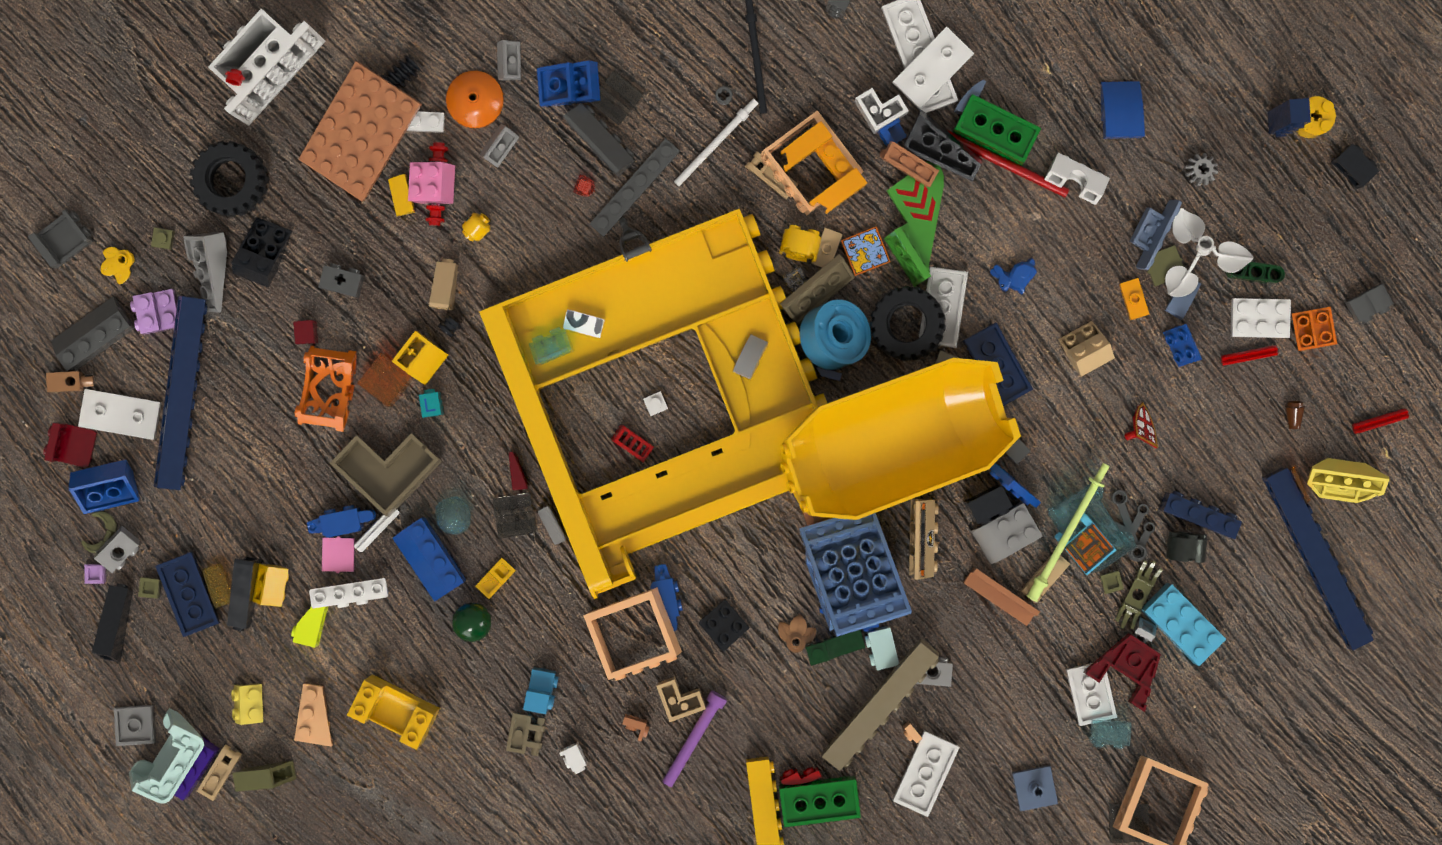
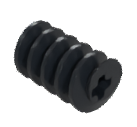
M404 55L406 62L398 60L400 67L392 65L394 72L386 70L388 77L380 75L399 89V84L406 87L405 79L412 82L411 75L418 77L416 70L422 72L412 58Z

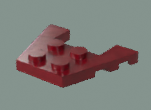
M1128 633L1086 668L1083 673L1100 683L1110 666L1138 684L1128 702L1145 712L1147 697L1151 693L1150 686L1152 679L1155 678L1161 654Z

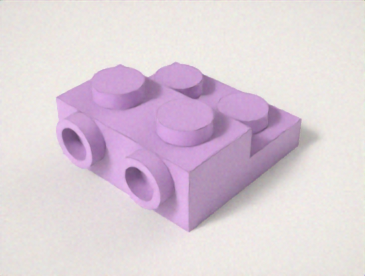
M174 289L132 296L133 301L130 302L132 312H136L137 320H134L136 330L140 331V334L145 335L174 329L177 308Z

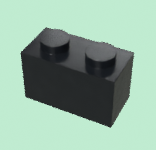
M1352 143L1346 146L1331 163L1356 189L1364 187L1380 170L1372 159L1367 158L1363 154L1364 151L1360 146Z

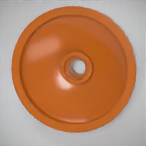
M464 72L457 76L448 87L446 94L447 109L452 118L464 127L474 129L486 127L498 118L503 108L504 97L502 89L498 82L485 72ZM472 94L476 95V99L474 101L470 100V96Z

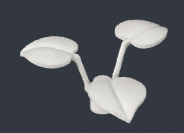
M1180 208L1178 215L1175 216L1173 221V235L1180 243H1188L1190 240L1194 243L1198 242L1196 245L1197 255L1188 271L1183 266H1175L1169 269L1165 277L1167 292L1173 297H1183L1196 289L1198 277L1191 273L1201 255L1206 256L1213 251L1214 255L1218 256V266L1223 271L1234 273L1244 268L1253 260V256L1243 246L1229 241L1219 245L1218 253L1213 239L1209 236H1202L1205 231L1203 220L1197 215Z

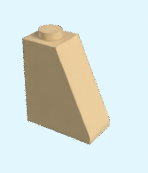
M442 259V262H436L429 307L454 310L458 264L453 263L454 260Z

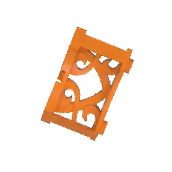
M310 346L308 352H305L303 360L306 363L304 387L300 404L295 408V417L298 418L299 425L306 423L336 428V431L344 432L350 412L348 411V401H352L354 385L351 382L353 381V375L356 374V351L349 350L347 353ZM315 357L327 358L329 366L326 367V364L320 360L321 366L317 367L315 365ZM332 359L342 360L344 362L333 364ZM335 372L337 376L339 374L343 375L342 381L336 379ZM330 374L333 383L342 388V392L330 396L325 403L320 397L316 386ZM334 399H338L339 405L334 406V404L332 403L330 408L329 406ZM313 406L314 410L311 413H316L320 408L322 410L319 416L306 414L307 409ZM325 413H327L328 415L334 418H328L323 416L325 415Z

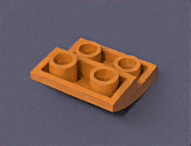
M1331 307L1292 313L1298 351L1337 344Z

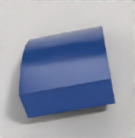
M588 60L537 68L539 105L541 107L600 101L598 62Z
M1140 81L1101 82L1103 139L1142 138L1145 136Z

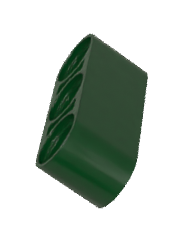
M1256 262L1248 263L1239 270L1237 275L1225 272L1226 276L1231 279L1266 284L1281 282L1285 277V271L1281 266ZM1253 267H1255L1258 270L1257 277H1254L1251 274V270ZM1272 270H1275L1277 273L1275 280L1270 276Z

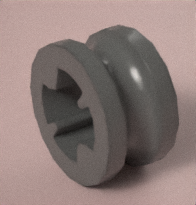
M723 86L717 89L715 94L717 103L727 105L732 101V91L728 87ZM722 91H726V95L729 94V97H726L724 101L722 97H718V95L722 94Z

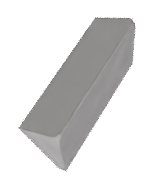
M502 40L497 42L498 80H521L520 41Z
M500 124L479 155L498 168L519 139V136L505 125Z
M549 505L539 510L538 514L553 543L557 545L565 541L567 536L552 507Z

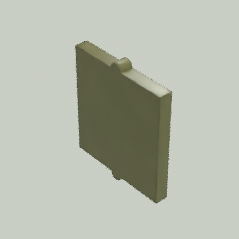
M1175 245L1158 251L1153 265L1147 271V274H1150L1154 287L1165 283V277L1169 269L1175 266H1183V259L1180 258Z

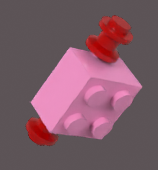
M434 142L433 146H429V150L433 151V155L428 159V162H410L408 201L431 204L426 206V209L430 211V216L425 218V221L429 222L430 226H441V223L445 222V219L441 217V212L445 210V207L440 206V204H453L455 165L448 164V160L444 158V152L448 151L445 143Z

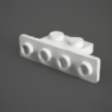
M381 578L310 589L309 594L313 609L333 605L342 608L348 607L349 603L356 602L357 605L367 604L368 600L388 597L386 579Z

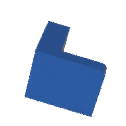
M899 118L878 131L886 148L890 141L898 143L907 137L899 124L901 122Z

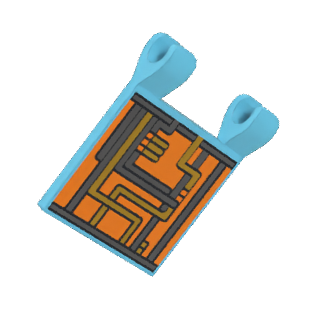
M1084 513L1080 520L1086 527L1068 541L1064 549L1083 572L1088 575L1114 553L1116 549L1090 517ZM1058 532L1055 535V539L1059 542L1063 534Z

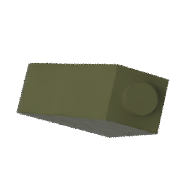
M293 760L249 767L233 772L236 792L275 788L296 779Z

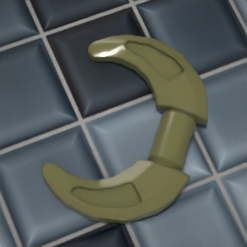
M99 511L92 513L93 517H99L104 521L105 528L108 530L103 541L101 540L97 544L92 545L86 541L81 542L83 547L91 553H96L117 531L116 521L107 512Z

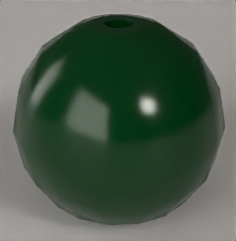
M470 602L463 604L453 614V631L464 641H480L487 636L491 629V615L484 606L478 603Z

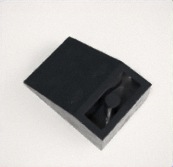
M256 217L231 262L233 274L269 287L277 273L292 230Z

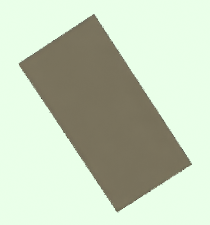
M838 254L780 303V305L792 322L795 321L798 326L809 311L827 302L853 280L855 276L843 257Z

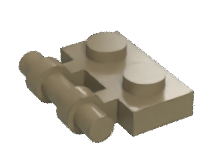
M513 712L506 751L525 754L526 747L532 748L531 755L538 756L543 744L541 742L542 734L546 728L544 725L545 718L538 717L537 724L531 723L532 715ZM530 730L535 731L533 741L528 740Z

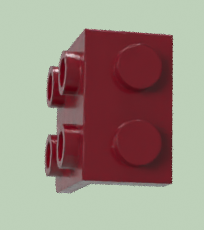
M53 422L48 430V444L45 445L43 451L45 455L44 460L50 462L58 461L84 468L89 467L97 432L70 424Z

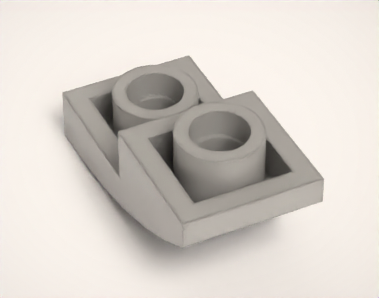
M750 335L733 372L751 379L759 365L760 358L768 346V342Z

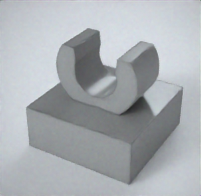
M1140 617L1136 622L1133 636L1135 638L1138 635L1142 636L1143 643H1146L1148 640L1152 642L1156 637L1157 626Z

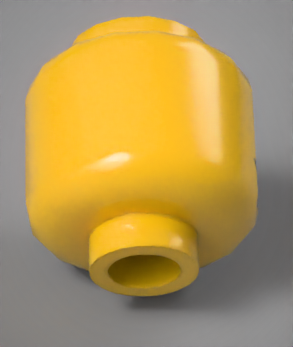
M472 213L463 222L462 233L470 241H480L491 230L489 218L483 213Z

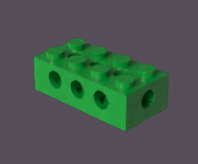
M972 94L956 123L953 133L1021 166L1025 163L1041 128ZM975 118H981L984 124L982 126L977 125ZM993 126L999 127L1001 134H995L992 129ZM1010 135H1015L1018 138V142H1012Z
M855 775L814 780L797 785H779L784 827L861 818ZM838 795L844 797L841 802H835L834 798ZM817 798L825 800L821 805H817L814 802ZM803 800L806 803L803 807H797L795 805L796 802Z

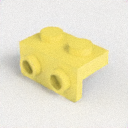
M262 684L234 685L231 697L232 701H234L232 718L235 720V723L240 725L262 723Z

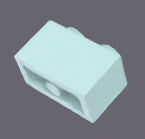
M890 626L867 632L868 636H865L867 648L871 647L872 655H869L871 666H875L876 670L897 666L899 661Z

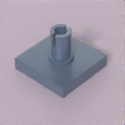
M1050 765L1012 772L1020 811L1058 804Z

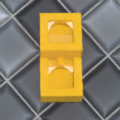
M501 558L479 581L475 588L489 600L516 570Z

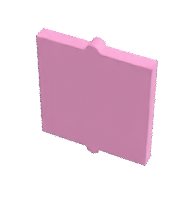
M337 536V538H323L322 571H336V573L354 572L355 538H341L340 536Z

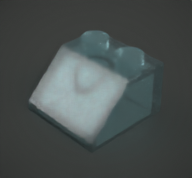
M558 327L549 331L550 335L544 338L543 335L532 338L533 342L529 343V347L536 365L540 366L575 351L566 329L561 330Z

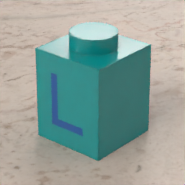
M435 389L423 390L424 394L419 395L422 418L444 415L441 392H435Z

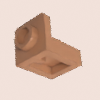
M625 714L623 725H626L625 728L632 731L639 729L638 741H642V737H647L649 726H646L647 720Z

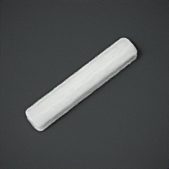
M398 509L390 517L383 514L354 544V547L359 552H363L399 515Z

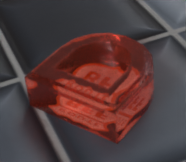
M580 174L573 193L588 197L594 193L595 184L592 179Z

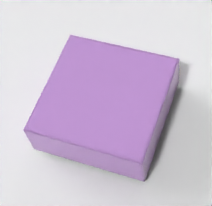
M101 564L84 565L85 584L106 583V568Z

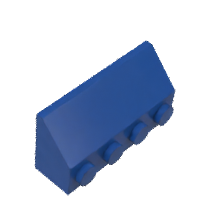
M425 517L420 518L392 538L434 602L467 581Z

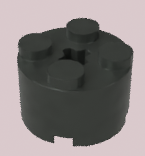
M1180 531L1169 532L1166 559L1182 562L1195 560V563H1205L1207 535L1189 534V532Z

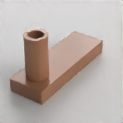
M893 141L889 142L887 148L880 151L881 159L926 187L932 185L939 172L938 169Z

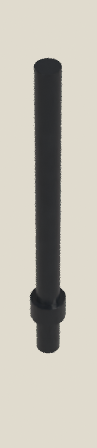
M745 0L747 12L745 19L749 27L759 113L767 114L756 29L757 14L754 13L753 0Z

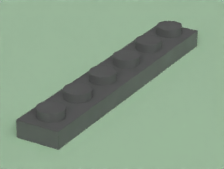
M665 138L589 225L605 237L680 151Z

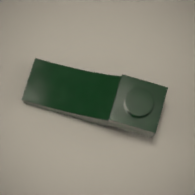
M857 630L841 636L826 638L823 641L805 645L810 664L813 666L864 649L865 644L861 630Z

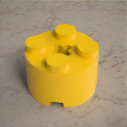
M1319 96L1309 98L1310 116L1313 114L1315 120L1311 117V122L1297 131L1304 138L1320 136L1329 131L1335 123L1336 112L1334 104L1326 98Z
M790 225L789 229L784 230L779 254L782 255L784 252L786 253V258L796 261L807 262V259H812V262H816L822 239L819 236L820 232L812 229L805 231L801 230L799 226Z

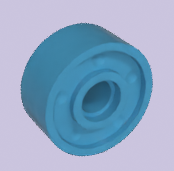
M832 300L812 309L806 314L800 326V342L804 353L812 363L822 369L837 370L853 364L865 356L871 342V330L866 316L856 305L846 300Z

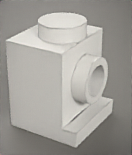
M578 742L560 750V756L565 755L563 760L568 769L571 768L575 774L585 770L584 766L587 765L588 761Z

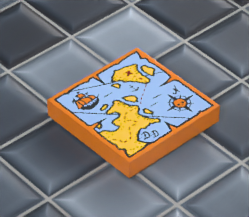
M877 226L841 240L854 276L891 262Z

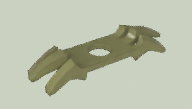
M1143 561L1124 602L1119 607L1115 618L1117 622H1119L1124 609H1127L1124 612L1120 626L1123 629L1131 614L1134 613L1130 628L1134 630L1148 595L1163 569L1158 568L1151 577V580H1149L1156 564L1155 561L1150 563L1143 576H1141L1147 565V561ZM1136 589L1143 591V597L1140 600L1133 598V591Z

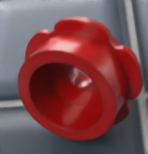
M231 69L225 73L226 82L231 85L241 86L242 81L245 80L240 70Z

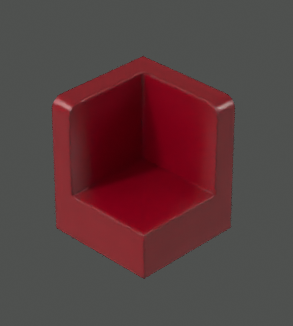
M315 320L293 322L295 344H318L317 322Z

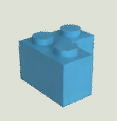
M537 667L532 669L523 710L546 714L548 710L552 709L555 701V695H552L553 688H557L559 677L556 676V671Z

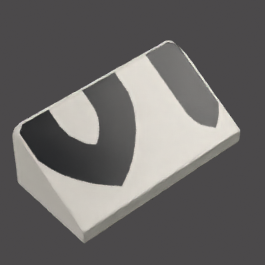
M567 309L563 328L600 338L605 319Z

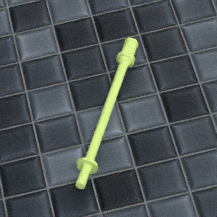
M1102 463L1095 478L1089 477L1088 480L1092 482L1043 572L1034 578L1035 582L1026 595L1031 600L1037 602L1044 588L1048 587L1047 579L1098 487L1105 486L1101 481L1108 471L1109 465Z

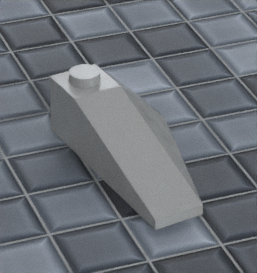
M224 232L183 236L188 260L193 261L196 269L193 272L194 277L198 278L201 283L200 293L202 298L205 299V304H207V312H221L227 258V240Z

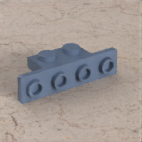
M1169 200L1162 215L1152 208L1145 209L1129 241L1144 250L1136 268L1149 270L1153 265L1154 258L1158 250L1161 249L1163 240L1170 231L1175 216L1180 211L1182 204L1180 200Z

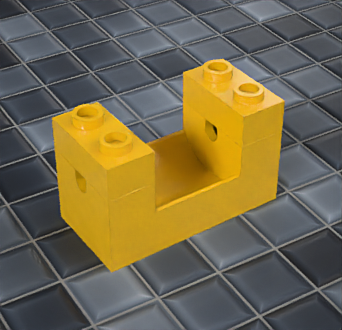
M372 674L363 681L347 716L363 724L370 720L401 735L399 742L417 750L424 743L440 708Z

